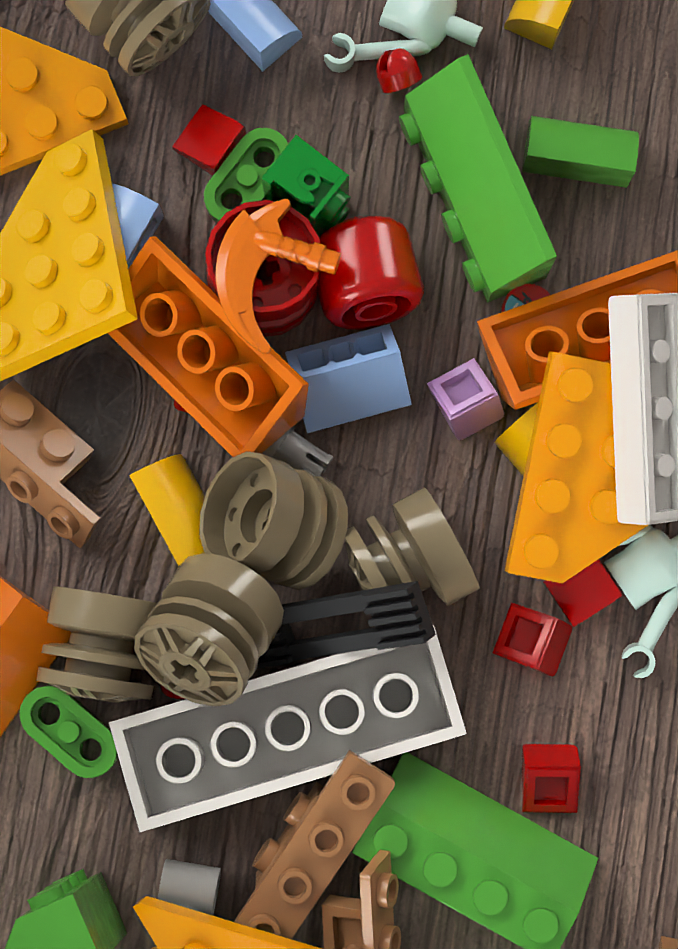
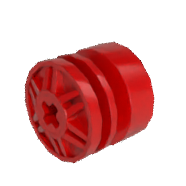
M262 200L243 203L225 213L211 230L205 251L208 287L217 296V256L227 230L243 210L250 216L255 211L274 201ZM291 207L279 221L283 237L287 236L307 244L320 243V238L309 220ZM269 255L259 270H264L267 277H272V283L270 285H263L260 278H255L252 294L254 316L264 337L282 335L304 321L314 308L318 294L317 285L321 270L319 272L308 270L307 266L300 264V262L295 263L288 259L286 260V258L283 259L279 258V256Z

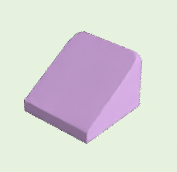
M474 358L427 383L430 392L458 440H463L504 417L498 393Z

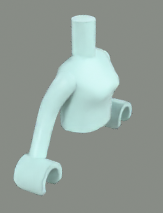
M387 0L379 25L400 33L409 40L355 44L348 35L338 33L333 35V43L346 49L349 54L342 59L325 54L324 61L330 70L340 73L350 69L354 61L379 59L388 50L402 48L410 52L413 57L421 56L437 48L446 35L475 47L483 27L455 16L457 0Z
M648 525L620 545L630 544L624 550L604 562L635 610L654 597L667 592L655 608L639 642L629 644L623 650L622 659L628 658L636 651L644 652L648 656L647 665L633 674L635 678H644L653 672L655 668L653 650L678 607V535L670 539L662 530L653 528L651 525Z

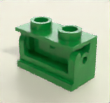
M297 135L294 136L262 176L265 200L274 202L283 199L290 200L291 207L309 220L318 236L331 227L345 221L351 209L347 207L351 198L349 196V175Z

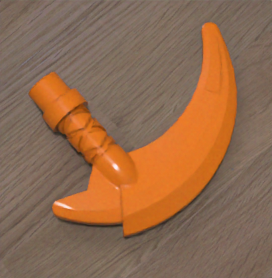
M288 199L268 204L250 216L243 210L227 230L217 256L216 285L224 313L238 334L262 354H268L271 351V347L257 325L253 311L252 294L256 275L264 260L269 255L279 256V258H286V260L288 259L295 263L300 262V264L307 266L308 270L314 272L321 270L335 275L341 259V253L326 249V245L316 242L314 244H307L287 236L283 237L279 221L291 208V203Z

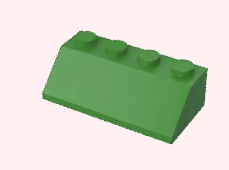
M467 54L456 59L406 94L404 101L405 114L399 116V122L410 146L418 144L426 162L420 164V170L431 195L439 192L447 209L446 212L441 213V218L449 239L452 243L461 241L468 260L462 262L467 281L474 293L482 290L488 303L507 295L512 289L521 285L534 284L546 279L557 255L472 61Z
M408 752L402 753L391 774L395 781V787L352 849V853L370 862L379 850L390 851L391 873L396 874L398 879L524 949H560L579 914L598 857Z
M81 869L53 882V884L45 887L44 890L36 893L35 896L27 899L31 909L16 919L5 949H114L126 936L127 931L102 873L100 872L87 878L84 869Z

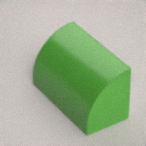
M531 115L522 172L627 188L636 172L639 133L637 131Z

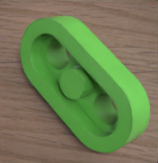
M257 128L248 132L209 180L204 191V202L209 216L216 223L219 222L225 213L232 210L222 205L224 197L228 194L239 195L242 198L241 204L265 200L262 176L270 166L260 167L254 160L259 153L268 152L274 156L275 161L288 145L287 140L282 134L270 128Z
M43 686L34 689L24 698L20 707L22 727L29 736L72 773L83 778H94L107 773L115 765L118 754L110 728L72 695H68L54 686ZM48 703L55 704L60 711L59 719L54 724H47L41 717L42 708ZM88 739H95L101 745V754L96 760L87 759L82 752L83 744Z

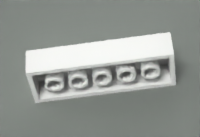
M437 634L423 644L384 650L373 648L340 653L249 680L243 694L229 705L214 707L197 704L185 699L108 722L140 832L332 775L349 750L372 763L467 734Z

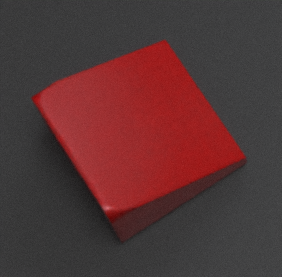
M202 104L176 140L172 149L213 176L240 140L246 135L245 126Z
M599 559L564 583L543 581L572 627L577 626L623 596Z
M511 602L492 653L553 677L557 673L572 633V626L556 617Z
M523 745L522 812L577 813L581 766L578 748L575 745Z

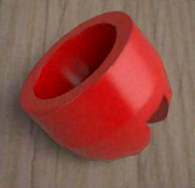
M402 48L385 51L378 59L376 65L377 79L383 93H392L405 89L417 83L423 77L416 59L410 52Z

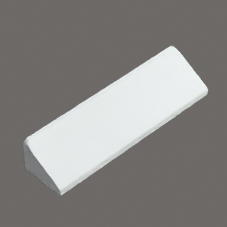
M678 293L611 296L608 301L617 519L620 523L637 525L678 521Z

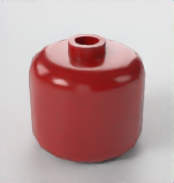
M359 216L349 218L331 227L319 236L320 244L326 245V249L341 253L336 274L333 275L321 271L317 285L322 311L331 324L344 329L355 330L376 328L407 316L419 306L424 294V286L411 237L404 224L390 217Z

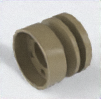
M210 0L65 1L68 11L91 36L106 34L103 43L106 52L111 57H119L118 62L121 68L129 76H140L167 60L196 31L207 15L211 5Z
M246 451L231 458L217 472L209 486L200 512L199 535L205 553L226 556L245 564L267 581L301 590L315 585L330 571L339 556L347 532L348 507L342 490L331 480L314 476L305 470L293 469L289 464L264 454Z
M425 487L392 504L393 513L399 527L394 532L389 534L374 515L365 519L375 539V542L366 546L354 526L347 528L344 540L349 558L348 564L362 590L418 581L421 591L431 587L437 596L449 606L480 589L477 578L463 549L438 505Z
M202 553L189 556L178 566L162 592V599L152 608L148 615V620L137 632L134 650L141 665L153 679L175 695L197 704L214 707L229 705L243 694L248 685V678L257 669L259 657L267 651L282 624L284 610L278 594L269 583L245 564L221 555Z
M53 586L47 623L70 631L69 643L43 644L41 653L66 657L65 668L60 670L39 667L36 681L48 683L66 692L68 695L115 703L137 699L153 700L155 686L131 681L133 668L145 670L137 654H135V636L141 626L148 620L150 611L157 603L93 591Z

